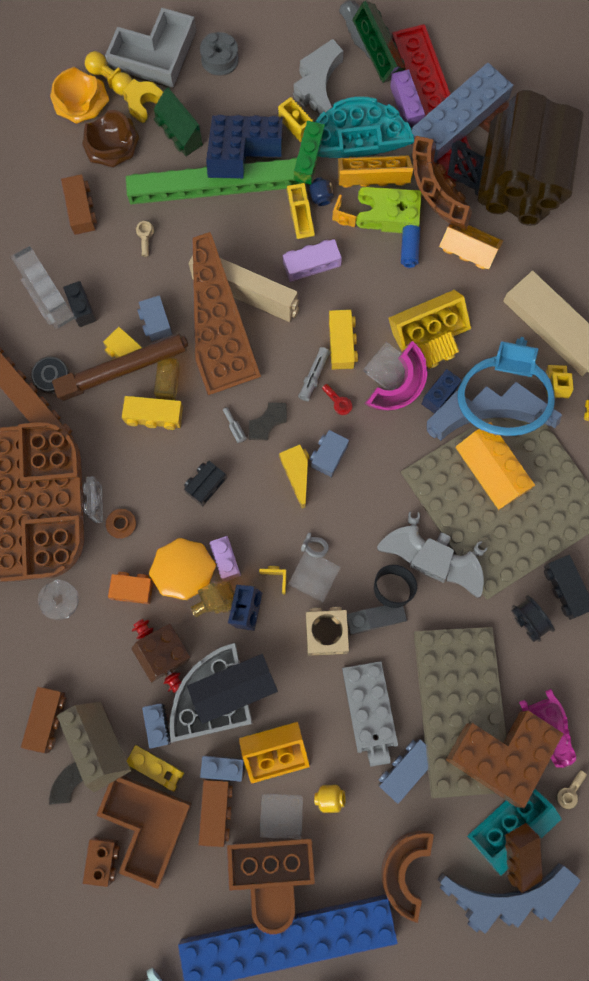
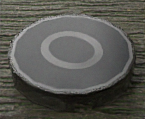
M45 357L35 363L32 368L31 378L34 385L42 392L55 393L52 380L69 374V370L61 359Z

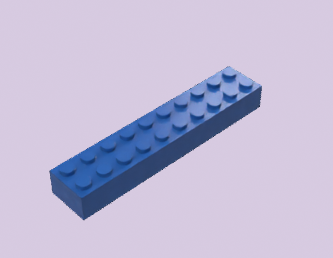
M385 894L295 914L289 928L279 934H267L261 931L255 923L184 938L180 940L178 947L184 981H232L398 943L389 901Z

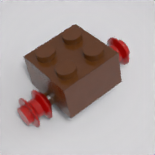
M141 619L133 625L135 628L132 629V632L137 631L139 635L136 639L140 640L136 641L131 648L151 683L166 675L163 684H169L168 692L173 691V693H176L182 683L179 679L181 673H173V670L184 665L191 658L170 623L153 632L154 628L147 626L149 620L144 621V619Z

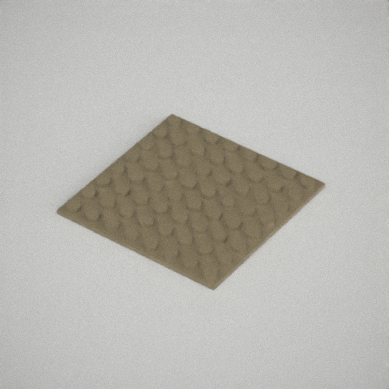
M487 418L483 420L486 423L491 422L494 426L506 428L530 424L510 418ZM545 423L527 434L501 436L535 486L500 510L496 508L455 448L479 429L476 426L471 427L400 472L440 532L451 537L448 544L456 555L463 556L469 551L473 552V548L480 541L482 543L478 548L480 550L487 548L482 556H476L483 571L484 583L482 594L486 600L589 534V483Z

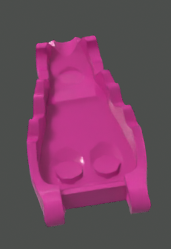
M552 689L545 691L547 699L528 706L526 700L519 701L522 711H530L564 733L551 757L555 767L565 768L572 765L577 758L571 744L567 716Z

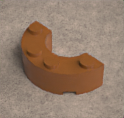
M414 831L398 838L386 852L381 869L383 888L390 903L403 917L418 923L422 900L407 888L405 872L408 865L414 859L421 856H430L434 834L429 831Z

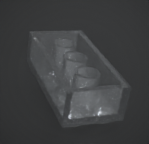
M31 246L12 255L13 262L23 276L20 280L48 325L53 324L55 329H58L74 320L75 318Z

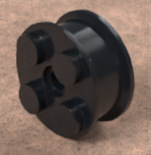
M527 595L525 596L526 600L521 604L512 606L511 612L515 616L514 619L521 628L524 626L527 630L526 634L531 641L540 642V637L549 631L554 632L555 628L541 607L533 598Z

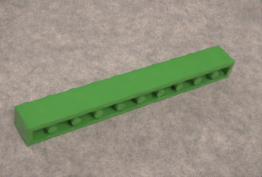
M297 158L245 164L244 179L208 178L207 167L126 176L127 196L130 204L286 189L290 185L301 184L302 182L294 181V169Z

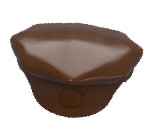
M109 110L98 120L85 123L82 145L90 162L115 167L133 158L140 137L131 118L126 117L120 111Z

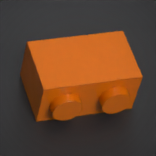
M118 572L117 575H111L109 599L150 604L153 581L149 579V575L137 574V577H132L127 572Z

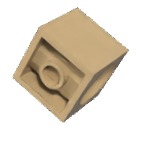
M331 607L329 611H322V608H311L309 612H306L308 656L347 654L349 652L346 610H342V607ZM330 618L336 625L340 626L341 637L338 636L333 642L334 644L322 645L320 640L314 639L312 627L320 622L319 619Z

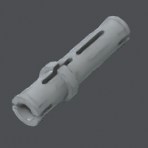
M324 347L319 348L310 372L304 378V385L298 395L300 399L304 401L310 400V396L318 385V378L330 355L328 349Z

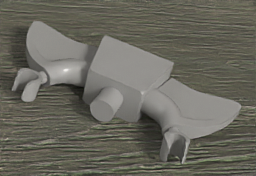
M409 512L408 522L411 526L396 529L378 544V551L402 557L408 563H411V568L442 583L445 582L447 577L448 582L459 584L475 597H481L484 577L476 556H482L487 548L485 550L478 548L482 541L475 545L473 552L469 551L463 556L453 554L454 550L447 547L451 539L450 536L440 533L437 541L430 538L425 541L421 538L419 527H417L420 521V513L418 512L417 518L414 519L411 518V512Z

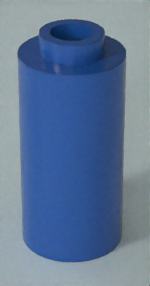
M407 225L402 229L401 264L406 268H413L419 263L421 229L416 225Z

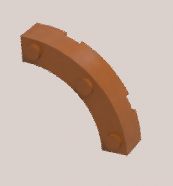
M416 136L412 154L414 175L424 199L443 220L458 228L467 230L472 214L470 206L454 200L441 189L434 171L435 142L433 139Z

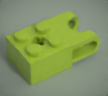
M363 187L359 190V201L362 204L371 206L373 209L358 214L356 219L358 227L402 233L403 227L407 225L419 227L421 191Z

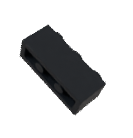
M570 554L545 565V577L548 581H551L555 597L560 599L563 614L571 620L588 613L589 593Z

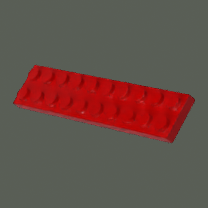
M422 24L392 32L391 37L397 46L400 57L404 60L405 70L410 71L426 116L451 94L426 26ZM465 136L461 141L467 144V148L471 149ZM452 148L436 161L437 164L440 163L447 171L446 175L448 174ZM458 150L457 153L460 159H463L461 151ZM470 157L473 166L476 167L475 159ZM464 160L462 161V164L465 170L468 171L469 168L466 164V161ZM456 164L454 172L461 174ZM471 172L467 173L469 177H473Z

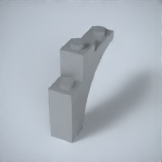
M333 39L300 60L299 72L302 79L294 83L293 96L295 100L304 107L310 104V107L314 111L316 110L319 115L323 111L327 112L332 108L327 97L326 86L332 72L343 62V50Z

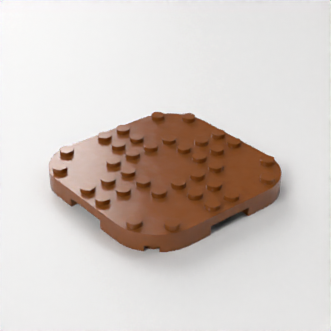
M50 423L18 424V426L0 428V582L47 579L62 575L78 561L84 546L82 469L78 445L66 431Z

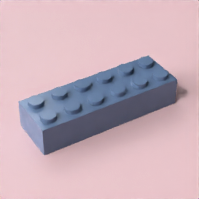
M487 63L413 126L412 134L414 141L416 136L433 139L436 145L434 162L438 161L452 148L454 142L461 141L509 99L513 84L492 65Z

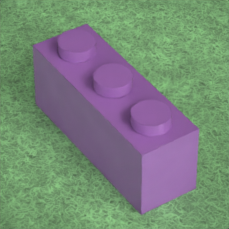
M405 70L392 74L390 88L401 118L408 122L412 129L413 126L424 118L425 113L410 71Z

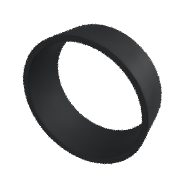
M387 565L376 574L374 593L383 605L399 608L406 605L416 595V579L405 567ZM387 574H395L403 578L410 589L408 600L393 602L386 599L378 590V579Z

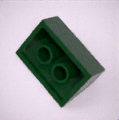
M167 87L153 109L155 114L154 121L159 128L162 127L164 129L166 137L169 140H173L178 152L182 151L185 156H188L203 146L200 126Z

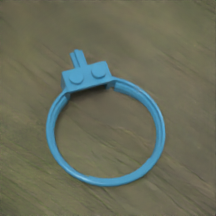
M524 337L517 339L515 344L501 341L498 354L476 364L460 383L457 398L461 412L469 422L483 431L501 436L527 434L546 423L553 412L555 405L553 385L548 375L536 364L538 348L526 346L527 340H524ZM489 367H495V370L527 377L535 375L546 387L548 404L544 413L530 424L513 428L498 427L482 421L471 412L465 400L466 385L474 374Z

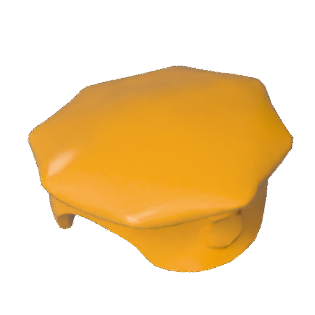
M71 67L60 73L52 84L50 97L56 114L76 124L96 118L109 101L104 82L95 76L82 72L76 67Z
M178 538L157 550L149 575L162 596L188 600L208 589L216 563L211 558L204 544Z

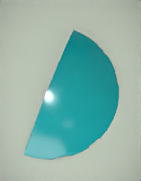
M351 97L334 103L333 107L327 112L323 111L315 121L316 123L325 124L324 137L318 157L354 158L393 151L414 143L412 130L408 122H405L400 117L399 111L390 104L386 106L379 103L376 98Z

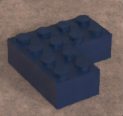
M212 115L206 157L208 178L244 179L246 156L281 157L283 117Z

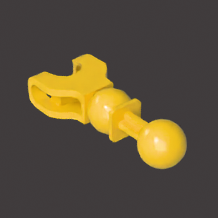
M92 51L85 58L87 71L93 75L102 74L107 78L109 88L113 89L116 94L124 96V100L129 106L130 115L139 122L144 123L148 117L147 111L142 105L146 102L157 104L163 91L152 82L132 80L129 74L121 72L119 67L115 71L107 66V60L100 52Z

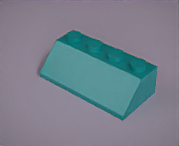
M534 789L525 808L516 807L506 800L467 837L501 876L508 870L507 851L505 848L506 834L527 823L541 839L562 818L555 807Z

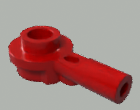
M328 384L322 387L323 391L335 402L334 410L337 414L347 415L351 412L352 402L350 399L339 397Z

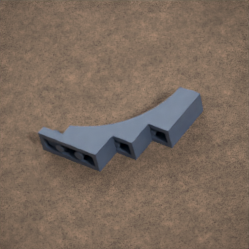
M517 382L502 397L487 386L473 401L465 397L467 406L479 419L510 418L532 423L544 413L547 407V403ZM458 391L427 421V432L433 438L437 437L442 441L457 428L471 423L461 412L457 398ZM553 409L550 418L545 424L556 428L560 424L562 414Z

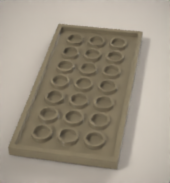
M493 628L415 631L414 642L431 798L496 794L446 761L465 724H475L502 743L506 738Z

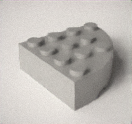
M235 643L211 652L194 665L183 679L176 692L170 716L171 742L253 724L249 705L201 724L187 688L189 684L239 664L240 660Z

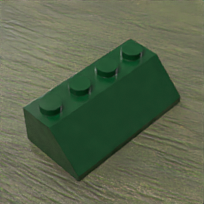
M362 2L352 21L382 83L391 80L393 73L404 71L406 69L405 63L397 51V46L390 36L388 27L383 22L381 12L374 3Z

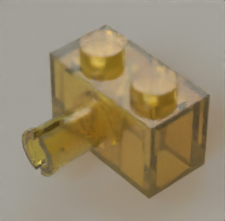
M213 582L198 590L202 601L191 606V611L195 617H199L205 612L219 614L231 611L234 591L230 582Z

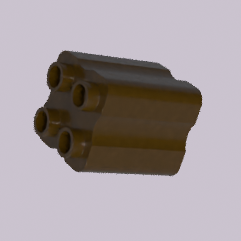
M531 90L517 92L509 101L508 108L498 113L490 122L477 201L481 205L486 206V210L492 214L509 212L518 217V221L521 224L532 226L537 225L550 214V210L557 209L560 204L568 200L572 196L583 112L567 104L552 102L544 95Z

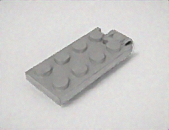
M382 662L342 668L357 752L367 751L370 767L391 763L388 747H396L398 742ZM377 735L378 740H374L373 736Z

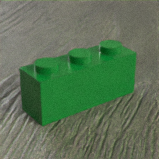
M307 120L294 169V181L312 184L324 137L325 124Z

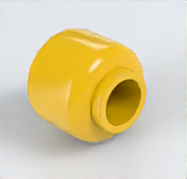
M322 785L318 793H315V805H318L323 813H338L346 804L345 791L341 790L339 785Z

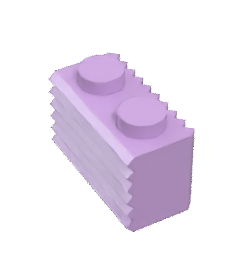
M228 536L211 541L210 546L222 581L225 582L241 576Z

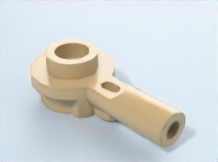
M141 221L136 227V233L142 240V256L148 257L149 238L154 234V228L150 222Z
M580 770L569 788L565 787L558 791L557 802L561 807L571 809L576 806L578 802L576 792L587 776L585 772Z

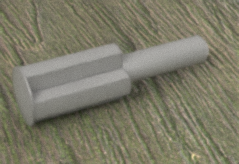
M227 407L224 408L223 412L230 423L229 428L237 443L245 441L247 437L238 421L234 420Z

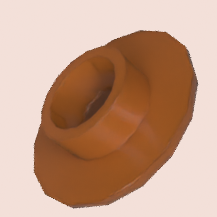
M126 509L114 510L106 519L107 532L115 538H126L136 528L134 515ZM121 518L125 519L126 525L121 529L116 528V521Z

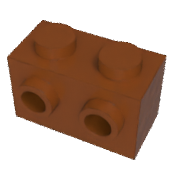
M96 837L89 840L83 884L108 887L112 884V881H115L117 868H114V863L120 853V846H117L118 840Z

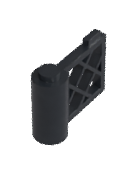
M458 140L452 144L447 175L474 189L475 195L478 196L484 157L467 148V144ZM458 150L461 151L463 159H460L457 153ZM470 157L477 160L476 167L473 166ZM464 160L466 161V164L469 168L468 171L465 170L462 164V161ZM456 164L461 174L454 172ZM471 172L474 178L473 181L470 180L467 173Z

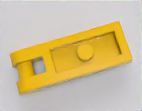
M138 745L134 746L127 759L130 767L173 792L177 788L176 784L179 778L182 779L184 772ZM168 771L172 773L170 780L164 778Z

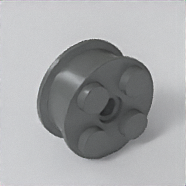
M216 32L209 33L200 44L201 63L207 72L222 76L231 73L237 67L239 61L238 45L232 36Z

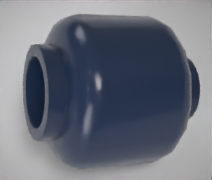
M323 177L314 179L309 187L312 202L318 206L330 204L334 198L331 182Z

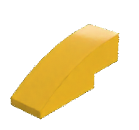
M305 183L287 186V196L296 238L314 237Z

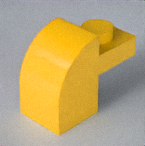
M548 365L546 371L553 385L555 398H569L573 392L572 373H567V366Z

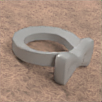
M308 533L302 544L301 551H306L312 557L321 558L327 554L329 547L325 540L311 537V533ZM319 542L324 546V550L322 552H315L308 546V543Z

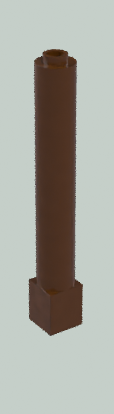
M179 333L74 374L72 372L54 379L52 383L57 398L66 401L84 394L85 390L187 351L186 347L189 344L186 337L181 336Z

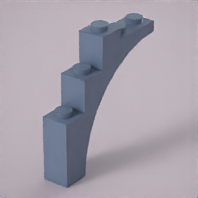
M560 863L547 876L542 878L543 881L523 893L521 891L504 894L479 892L454 882L443 873L437 879L441 883L439 888L448 896L453 894L457 897L456 903L465 911L469 908L465 914L469 920L467 924L477 933L481 930L484 934L487 933L498 917L508 926H511L513 923L518 928L531 910L541 920L545 917L551 922L581 881Z

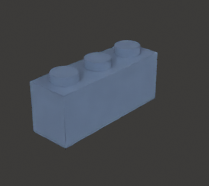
M420 739L416 742L412 740L405 748L407 750L403 757L399 755L394 760L392 770L390 772L385 771L378 779L380 781L378 786L397 804L400 803L428 770L426 744Z

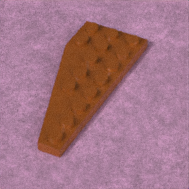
M208 232L193 237L192 243L195 360L207 394L211 395L259 378L261 375L212 234Z

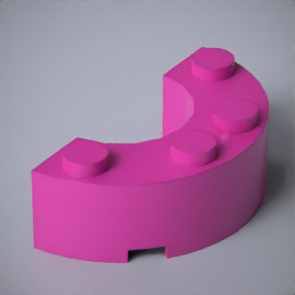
M413 341L406 346L398 357L405 370L402 384L392 391L383 390L379 387L375 388L364 404L376 410L392 411L409 405L421 394L427 380L426 360L420 348Z

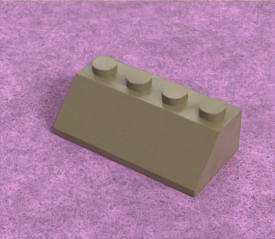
M101 702L74 705L57 715L84 785L95 793L131 771Z

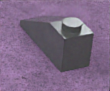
M380 606L347 614V626L350 636L407 621L403 606L399 608Z

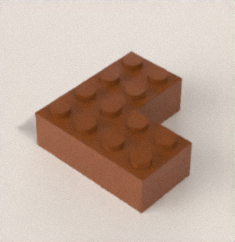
M528 710L521 711L518 714L503 743L475 724L469 723L465 724L446 761L514 806L525 808L564 733Z
M125 776L110 783L96 816L135 831L119 874L158 889L162 885L192 803Z

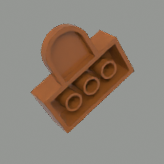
M302 839L227 845L229 891L251 889L252 917L256 926L267 934L284 932L292 924L295 916L294 886L315 884L312 840Z

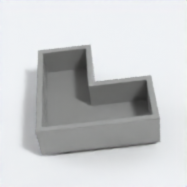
M161 8L150 36L117 27L105 54L108 67L114 71L119 67L121 72L131 76L174 87L196 33L194 17Z

